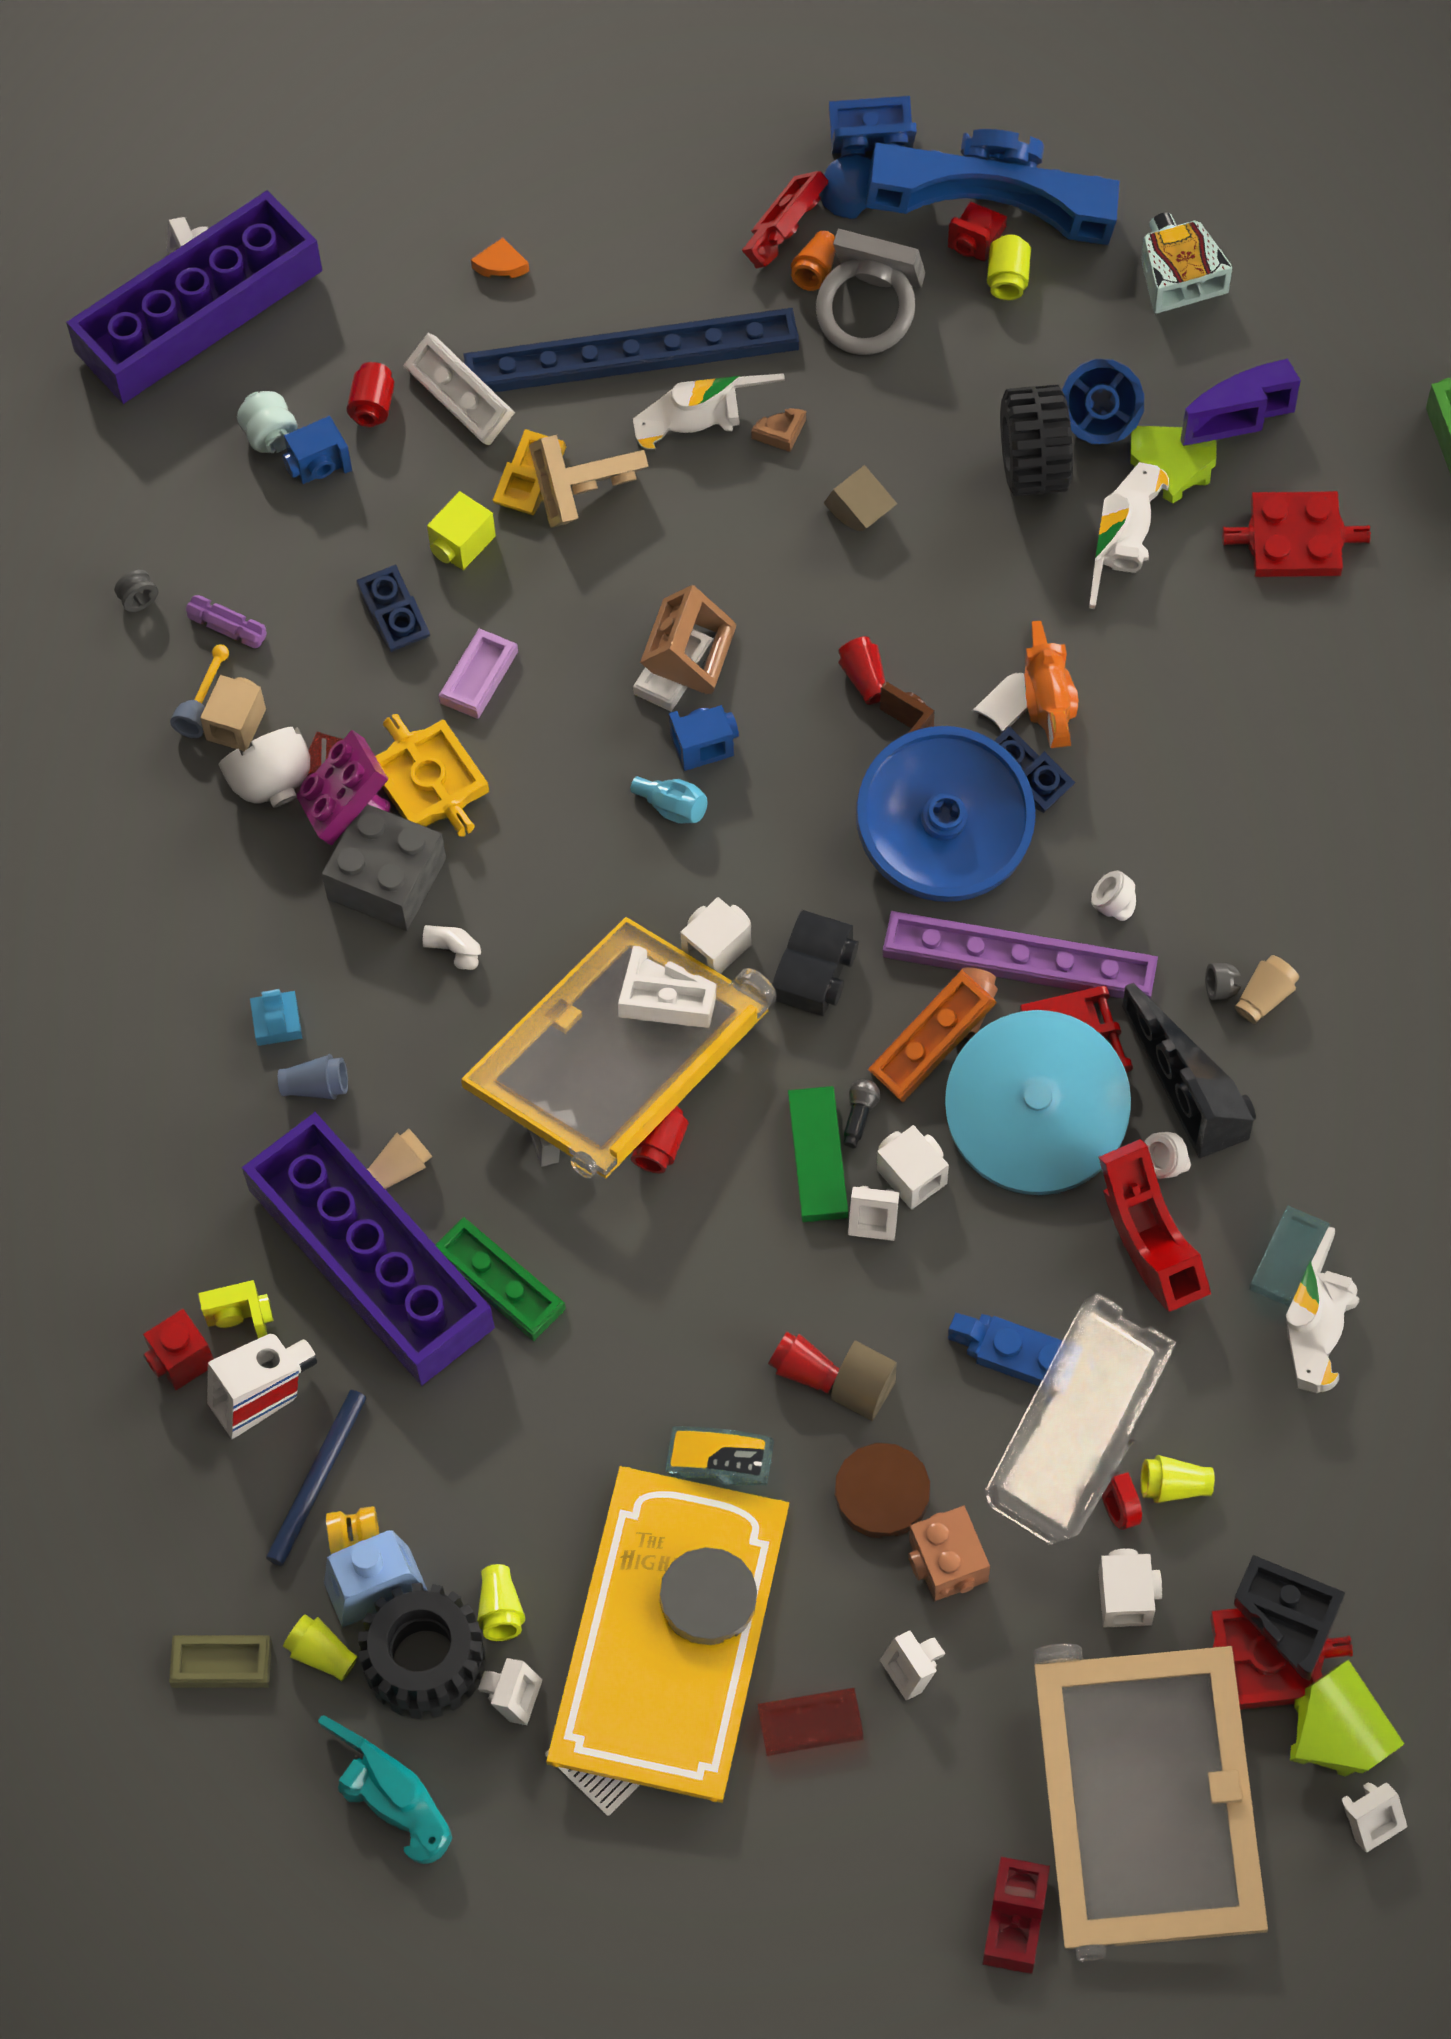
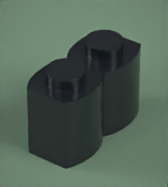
M801 910L771 986L772 1000L820 1016H824L829 1004L836 1006L844 984V980L838 977L844 965L852 966L858 950L859 941L853 940V925Z

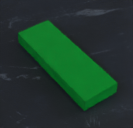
M834 1086L788 1090L802 1222L848 1218Z
M465 1217L435 1244L480 1296L532 1341H535L566 1310L565 1302Z

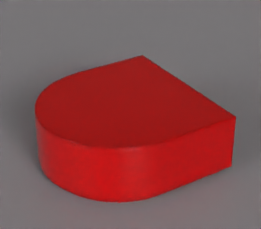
M1129 1472L1112 1477L1100 1493L1111 1521L1121 1530L1139 1525L1142 1521V1508Z

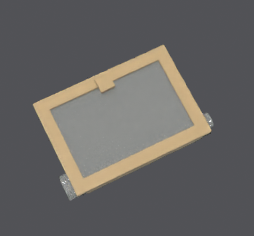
M1053 1644L1035 1649L1033 1657L1065 1951L1075 1950L1076 1960L1089 1961L1105 1958L1106 1947L1268 1932L1232 1646L1083 1660L1082 1647L1077 1644Z

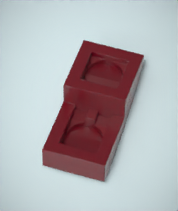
M1000 1857L982 1965L1028 1974L1033 1973L1050 1866Z

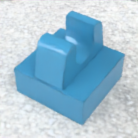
M280 989L261 992L262 996L250 998L255 1038L258 1046L303 1039L295 991L281 993Z

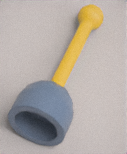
M219 644L213 648V660L195 699L181 703L172 715L170 724L181 735L199 738L204 733L200 719L205 708L202 703L221 662L225 661L229 656V650L225 645Z

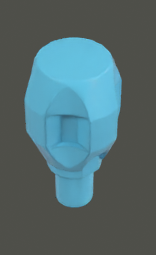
M639 776L635 777L631 783L630 789L632 793L647 798L648 803L652 804L664 818L681 824L697 823L706 812L707 796L692 783L681 779L652 782Z

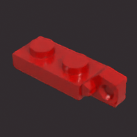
M822 171L794 176L751 230L754 235L742 249V252L746 254L756 269L766 267L778 256V245L797 231L799 227L797 222L804 213L810 211L819 203L821 199L819 194L828 184V179Z

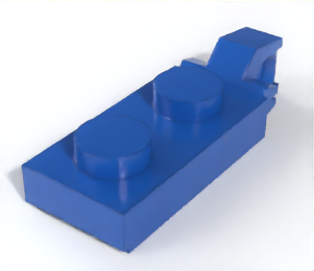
M955 1312L948 1331L949 1340L968 1346L966 1354L976 1358V1364L1061 1395H1066L1082 1354V1347L993 1316L992 1318L985 1314H981L978 1320Z

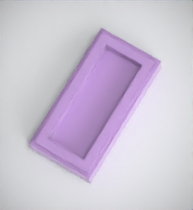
M479 628L439 694L440 704L479 719L518 653L517 644Z

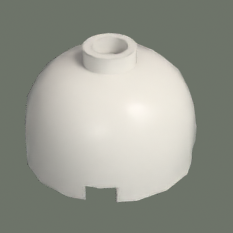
M286 727L251 741L253 746L246 749L242 753L243 756L239 749H236L225 756L218 764L227 783L237 795L245 801L255 804L270 801L275 808L297 797L294 789L303 783L310 771V755L299 728L297 727L294 730L293 727Z

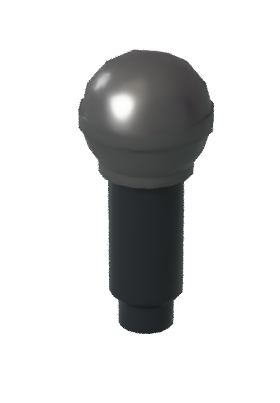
M865 1079L856 1081L849 1089L851 1110L844 1131L845 1139L843 1144L851 1148L857 1147L858 1141L862 1138L868 1114L880 1101V1090L877 1085Z

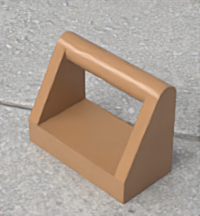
M691 585L663 599L640 663L653 674L704 694H712L737 625L698 588ZM694 624L716 632L704 669L684 653Z

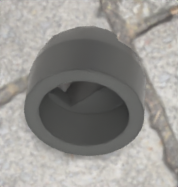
M1213 963L1207 966L1205 984L1207 994L1211 1000L1231 998L1241 989V985L1234 984V977L1241 976L1236 967L1227 963Z

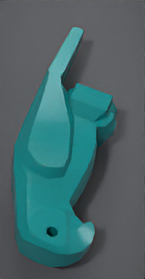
M325 1715L321 1716L318 1722L323 1729L363 1755V1759H353L341 1776L338 1792L348 1802L364 1801L383 1821L398 1829L409 1832L411 1838L410 1846H405L404 1852L412 1861L428 1864L440 1859L453 1839L451 1830L418 1776L365 1738Z

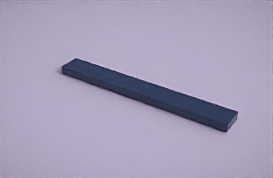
M793 308L463 353L465 365L493 392H501L799 350V337Z

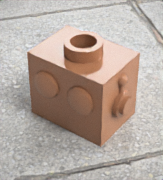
M965 1505L945 1513L934 1514L926 1520L910 1525L909 1542L913 1551L908 1553L909 1562L916 1579L919 1581L925 1578L934 1602L959 1592H968L975 1586L989 1581L990 1564Z

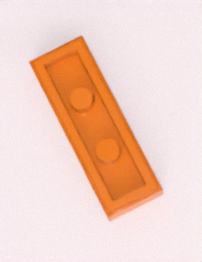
M961 970L868 1070L897 1098L904 1102L997 1002L968 974Z

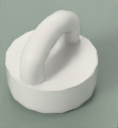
M1121 871L1109 872L1095 885L1091 903L1103 915L1107 917L1113 916L1120 921H1126L1132 916L1136 906L1135 884L1132 879Z
M1154 1133L1145 1140L1144 1143L1148 1145L1157 1178L1177 1177L1179 1174L1190 1169L1191 1163L1188 1157L1187 1146L1176 1133Z

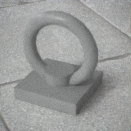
M838 228L833 245L841 264L827 275L819 289L816 299V315L819 326L831 343L846 352L857 355H871L883 352L899 342L912 323L915 313V296L912 286L921 288L926 274L919 250ZM853 276L879 287H891L892 285L897 293L899 307L896 319L885 332L871 338L853 337L845 333L834 319L832 304L835 293L846 280Z

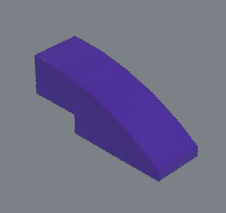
M1288 358L1240 372L1201 394L1185 408L1180 438L1182 445L1186 446L1259 432L1263 429L1264 418L1294 413L1301 380Z

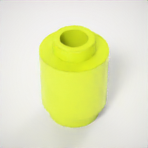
M1004 235L990 244L987 284L990 287L991 294L1002 300L1020 298L1028 286L1031 247L1019 236Z

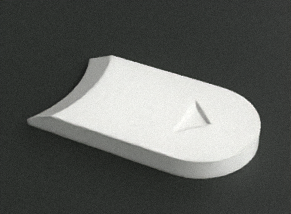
M1015 673L1006 677L972 711L991 719L1001 732H1004L1009 726L1011 727L1028 710L1024 673Z

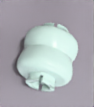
M257 391L248 395L237 413V421L241 429L246 433L249 444L254 450L261 453H274L275 451L278 453L285 450L284 435L297 430L298 427L294 416L288 411L284 398L273 391H260V393Z

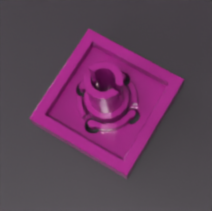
M353 730L331 748L328 758L315 773L306 777L300 787V791L296 794L318 837L331 846L367 804L387 812L390 811V802L376 795L388 781V777L365 738Z

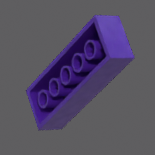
M266 190L67 321L66 324L74 352L124 404L322 272L318 243L294 216Z
M316 1112L242 1167L248 1190L421 1386L495 1329L489 1304Z

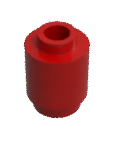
M367 362L362 364L353 375L346 411L350 418L363 427L380 425L388 418L395 383L392 378V372L387 366L377 362Z
M676 1106L632 1151L631 1161L636 1166L648 1172L660 1174L665 1172L667 1166L674 1163L689 1125L688 1120L683 1116L681 1108Z

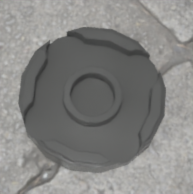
M704 1547L687 1551L671 1563L662 1577L659 1602L662 1613H664L669 1626L676 1634L692 1643L715 1645L723 1643L725 1639H729L734 1635L736 1637L746 1629L755 1613L758 1590L753 1573L740 1558L726 1550Z

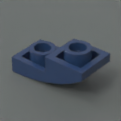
M396 564L356 580V586L390 652L430 637L429 629L414 597L410 596Z
M1010 726L994 740L1006 749L1023 769L1033 792L1035 809L1042 813L1049 809L1076 783L1045 751L1039 756Z

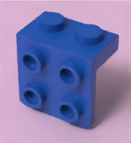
M910 96L829 101L832 154L841 153V157L852 154L865 156V151H874L875 143L897 144L902 147L913 148L917 127L916 123H912Z

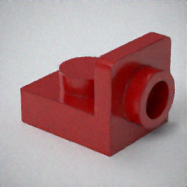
M970 201L961 217H953L949 223L948 247L956 250L963 256H971L985 262L989 256L990 244L999 239L1006 228L1007 216Z

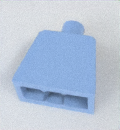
M393 1530L385 1531L369 1539L359 1541L327 1557L324 1585L342 1628L364 1619L367 1612L373 1615L376 1614L377 1611L374 1603L381 1597L387 1602L393 1599L391 1592L393 1589L401 1586L403 1593L412 1591V1583H422L424 1591H427L410 1548Z

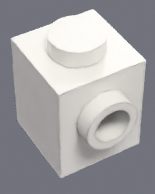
M719 897L708 907H699L689 918L687 926L680 932L682 951L720 974L751 946L750 919L738 906L732 905L730 907Z
M914 1125L903 1133L896 1131L890 1134L880 1144L877 1151V1171L895 1192H900L899 1196L911 1210L948 1184L949 1164L942 1158L944 1154L941 1147L932 1136L928 1134L923 1136Z
M1117 1549L1111 1551L1109 1556H1101L1098 1573L1103 1627L1152 1625L1155 1614L1154 1600L1162 1599V1581L1160 1570H1152L1150 1554H1138V1551L1134 1549Z

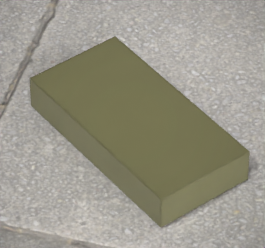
M172 1635L169 1683L172 1688H269L270 1635Z

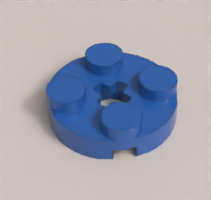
M977 129L973 130L972 138L967 132L963 134L961 154L966 157H980L985 160L1004 163H1019L1024 166L1037 168V165L1042 163L1044 143L1031 136L1029 144L1019 142V133L1012 131Z

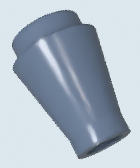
M331 1054L290 1068L279 1069L278 1087L282 1096L294 1095L333 1100L339 1094H346L348 1090V1073L344 1059L342 1057L333 1058Z

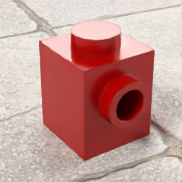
M184 1309L176 1312L143 1334L149 1348L143 1354L145 1360L158 1378L165 1374L175 1390L180 1389L208 1371V1362L214 1359L208 1343Z

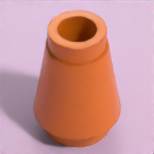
M818 231L791 263V277L800 288L808 291L818 290L831 272L836 252L833 245L835 236L832 233Z

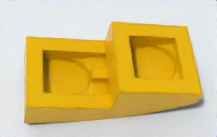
M527 429L524 430L512 463L507 462L492 500L495 504L534 515L543 498L529 445L549 436ZM558 439L561 453L563 456L566 450V444L564 441Z

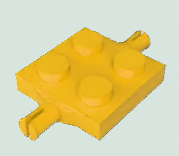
M393 714L392 720L390 717H387L383 722V726L388 730L394 742L386 751L375 757L388 777V781L382 788L402 818L425 827L437 820L448 818L460 837L466 836L465 830L468 834L471 833L475 825L470 821L463 808L470 802L489 793V784L446 721L443 719L426 729L409 732L398 714Z

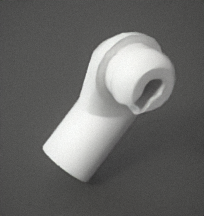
M424 926L423 947L449 949L456 953L454 964L458 969L473 970L477 968L479 963L478 955L481 954L480 944L465 930L454 927Z

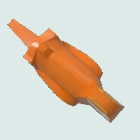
M1032 621V647L1026 648L1024 673L1026 701L1030 720L1033 723H1038L1045 730L1050 748L1071 746L1068 722L1077 715L1078 695L1072 678L1065 668L1066 646L1065 644L1047 643L1042 622Z

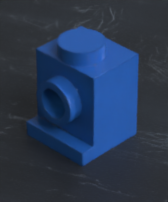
M331 416L284 435L287 453L282 455L284 464L292 478L299 476L303 484L314 479L325 478L339 468H342L345 474L352 471L348 446Z
M722 705L710 709L699 708L681 718L678 711L669 713L670 736L684 771L734 756L733 739L739 737V731L733 713H725Z

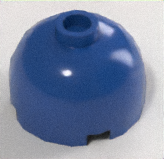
M1096 358L1080 364L1067 376L1061 389L1068 405L1071 431L1076 437L1091 444H1109L1126 438L1137 428L1144 413V392L1139 378L1128 366L1114 359Z

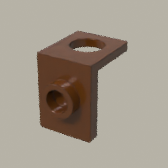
M887 681L883 684L880 694V709L910 727L911 730L908 733L934 727L935 710L928 707L918 695L912 692L905 693Z

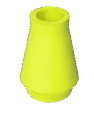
M1156 1455L1155 1459H1145L1143 1461L1140 1485L1144 1498H1153L1155 1503L1197 1496H1212L1215 1477L1212 1467H1201L1161 1455Z
M502 1564L487 1566L481 1571L482 1585L477 1622L480 1629L483 1630V1636L486 1639L492 1641L510 1640L522 1632L521 1625L525 1622V1615L511 1579L510 1568Z
M306 1614L300 1618L283 1644V1647L291 1652L290 1658L333 1675L340 1681L347 1677L359 1658L340 1641L319 1617L313 1620Z

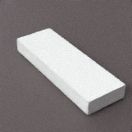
M427 333L403 365L484 444L491 445L515 414L501 398L435 335Z

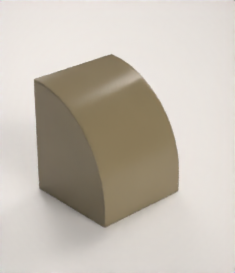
M863 465L835 487L824 501V504L843 524L856 531H864L896 506L897 502L870 470Z
M855 1340L839 1369L833 1385L831 1399L873 1421L896 1383L897 1362Z

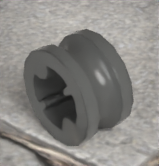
M134 570L125 574L118 580L114 588L116 596L122 600L123 607L129 612H136L147 608L155 601L159 593L157 586L151 582L150 575L145 570Z

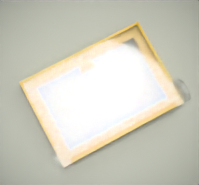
M625 917L461 1079L462 1088L571 1156V1165L581 1176L591 1178L595 1173H598L606 1179L768 1012V1008L776 1001V991L764 975L750 968L743 969L732 981ZM633 946H640L646 949L647 959L663 967L671 961L683 967L689 974L699 975L716 984V1000L709 1028L618 1017V1003Z

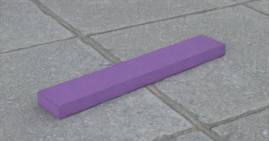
M891 911L883 947V957L954 970H961L967 967L978 968L1000 978L1076 991L1106 986L1110 997L1122 999L1125 986L1134 983L1151 999L1158 956Z

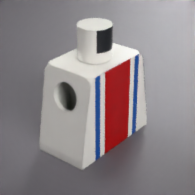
M268 1334L208 1362L207 1404L231 1439H234L297 1397L298 1375L317 1364L316 1355L312 1347L304 1339L285 1349L276 1335Z

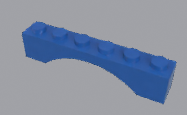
M875 143L869 169L865 208L907 214L919 207L943 200L964 198L992 200L1015 206L1036 215L1055 227L1067 239L1109 245L1117 221L1120 181L1101 176L1068 173L1058 169L1049 170L1024 166L1019 163H1004L985 160L980 157L947 154L936 150L927 151L902 147L897 144Z

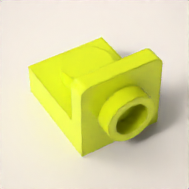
M254 1280L198 1293L201 1309L208 1327L215 1325L220 1328L233 1327L243 1322L244 1318L252 1317L258 1339L268 1335L265 1323L274 1321L268 1294L259 1296Z

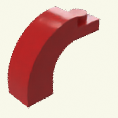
M1139 1139L1099 1156L1107 1186L1103 1193L1112 1219L1138 1273L1154 1297L1168 1312H1171L1210 1295L1211 1290L1201 1255L1182 1236L1167 1209L1158 1184L1148 1145Z

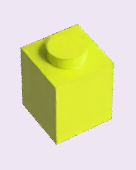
M461 491L427 525L432 553L440 561L447 564L451 562L463 571L496 537L493 512Z

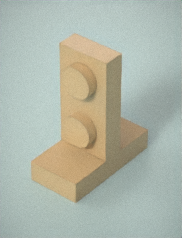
M557 435L541 438L529 445L550 528L568 524L579 518L573 495L598 489L596 483L598 481L611 479L612 486L637 480L635 473L648 467L645 451L641 450L565 468Z

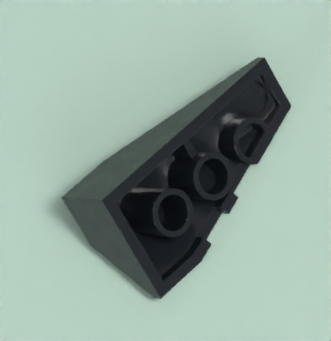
M1134 983L1126 985L1122 1007L1198 1158H1203L1249 1140L1253 1121L1256 1120L1255 1109L1250 1098L1246 1094L1241 1096L1234 1081Z

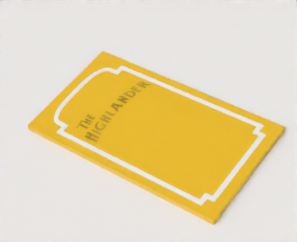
M619 1467L546 1764L723 1803L790 1502L636 1470L630 1467ZM704 1547L726 1550L740 1558L753 1573L758 1590L755 1613L746 1629L736 1637L734 1635L729 1639H725L723 1643L715 1645L692 1643L676 1634L669 1626L664 1613H662L659 1602L662 1577L671 1563L687 1551Z

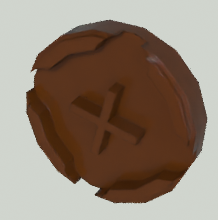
M874 1443L858 1448L844 1460L836 1475L835 1498L840 1515L853 1530L870 1538H883V1536L892 1535L896 1537L908 1533L910 1525L920 1522L929 1506L930 1479L924 1464L911 1451L896 1444Z

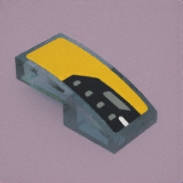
M673 1426L665 1471L674 1478H716L723 1485H767L774 1440L768 1436L734 1430Z

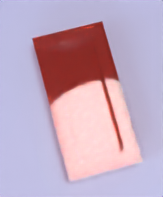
M855 1687L758 1704L766 1756L863 1740Z

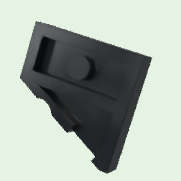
M1253 1555L1236 1592L1234 1605L1298 1674L1310 1681L1343 1603L1345 1592Z

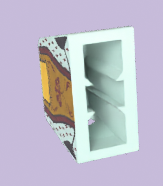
M1161 213L1152 218L1149 223L1152 233L1147 234L1143 239L1141 260L1155 314L1229 293L1232 266L1201 222L1194 220L1176 225L1170 213Z

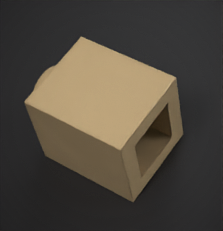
M220 675L200 717L206 740L241 751L248 749L266 711L261 687L246 678L238 677L233 679Z

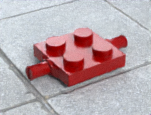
M1338 491L1252 492L1250 500L1251 519L1248 527H1223L1222 529L1223 545L1248 544L1254 558L1255 577L1341 576L1344 543L1369 544L1371 537L1370 525L1344 526V522L1339 514Z
M1238 1608L1211 1612L1210 1619L1214 1637L1212 1648L1232 1646L1240 1710L1295 1704V1700L1305 1696V1689L1322 1677L1324 1659L1353 1656L1350 1635L1327 1638L1309 1681L1298 1674Z

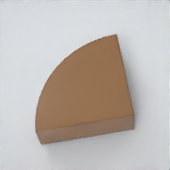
M790 408L785 409L784 413L761 418L751 430V439L791 452L806 421V411Z

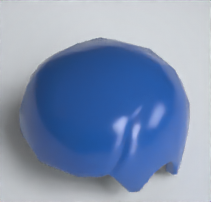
M852 154L840 157L830 163L824 172L825 177L828 179V184L819 194L823 206L834 215L849 219L857 218L866 205L871 160L861 155Z

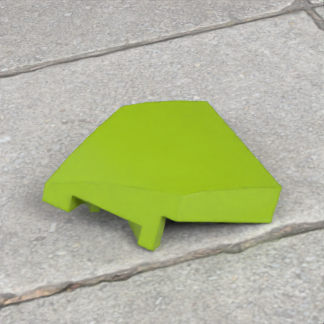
M1137 426L1130 433V464L1135 467L1139 462L1156 465L1166 472L1169 477L1168 490L1162 489L1164 499L1174 503L1182 499V492L1191 486H1206L1210 483L1211 469L1216 467V440L1183 446L1180 441L1182 427Z
M1349 1660L1337 1665L1305 1689V1696L1295 1700L1294 1709L1299 1713L1296 1743L1291 1745L1290 1761L1300 1764L1310 1762L1336 1770L1338 1775L1347 1776L1354 1772L1362 1774L1404 1745V1742Z

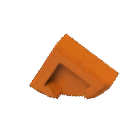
M503 237L471 259L472 269L485 277H490V275H510V278H516L530 271L529 262Z

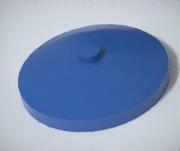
M935 726L907 733L890 743L877 755L867 769L861 783L856 804V824L859 839L869 860L882 876L893 885L911 895L927 900L943 902L962 901L975 898L993 890L1017 869L1026 854L1033 836L1035 802L1030 783L1023 769L1015 758L1001 745L989 737L969 729L953 726Z

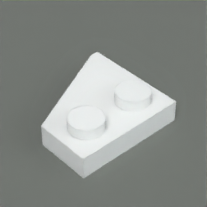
M633 946L618 1003V1017L709 1028L716 1000V984L699 975L689 974L683 967L671 961L663 967L647 959L646 949L640 946Z

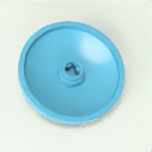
M1044 1010L1022 1011L1001 1017L979 1030L962 1048L955 1059L947 1081L945 1097L946 1117L949 1131L958 1151L965 1161L983 1178L1001 1188L1016 1193L1028 1195L1055 1194L1073 1189L1096 1176L1102 1170L1098 1157L1120 1148L1127 1131L1131 1111L1130 1085L1127 1073L1118 1054L1111 1044L1094 1028L1079 1019L1059 1012Z

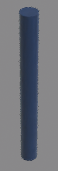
M350 1390L266 1556V1559L278 1566L284 1565L367 1399L362 1393Z

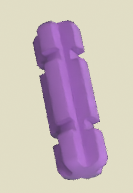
M194 595L187 604L186 612L189 619L200 624L207 622L206 627L234 640L242 638L241 643L247 646L259 648L266 638V627L263 624L252 619L247 622L245 621L246 616L218 603H214L212 606L210 605L211 600Z

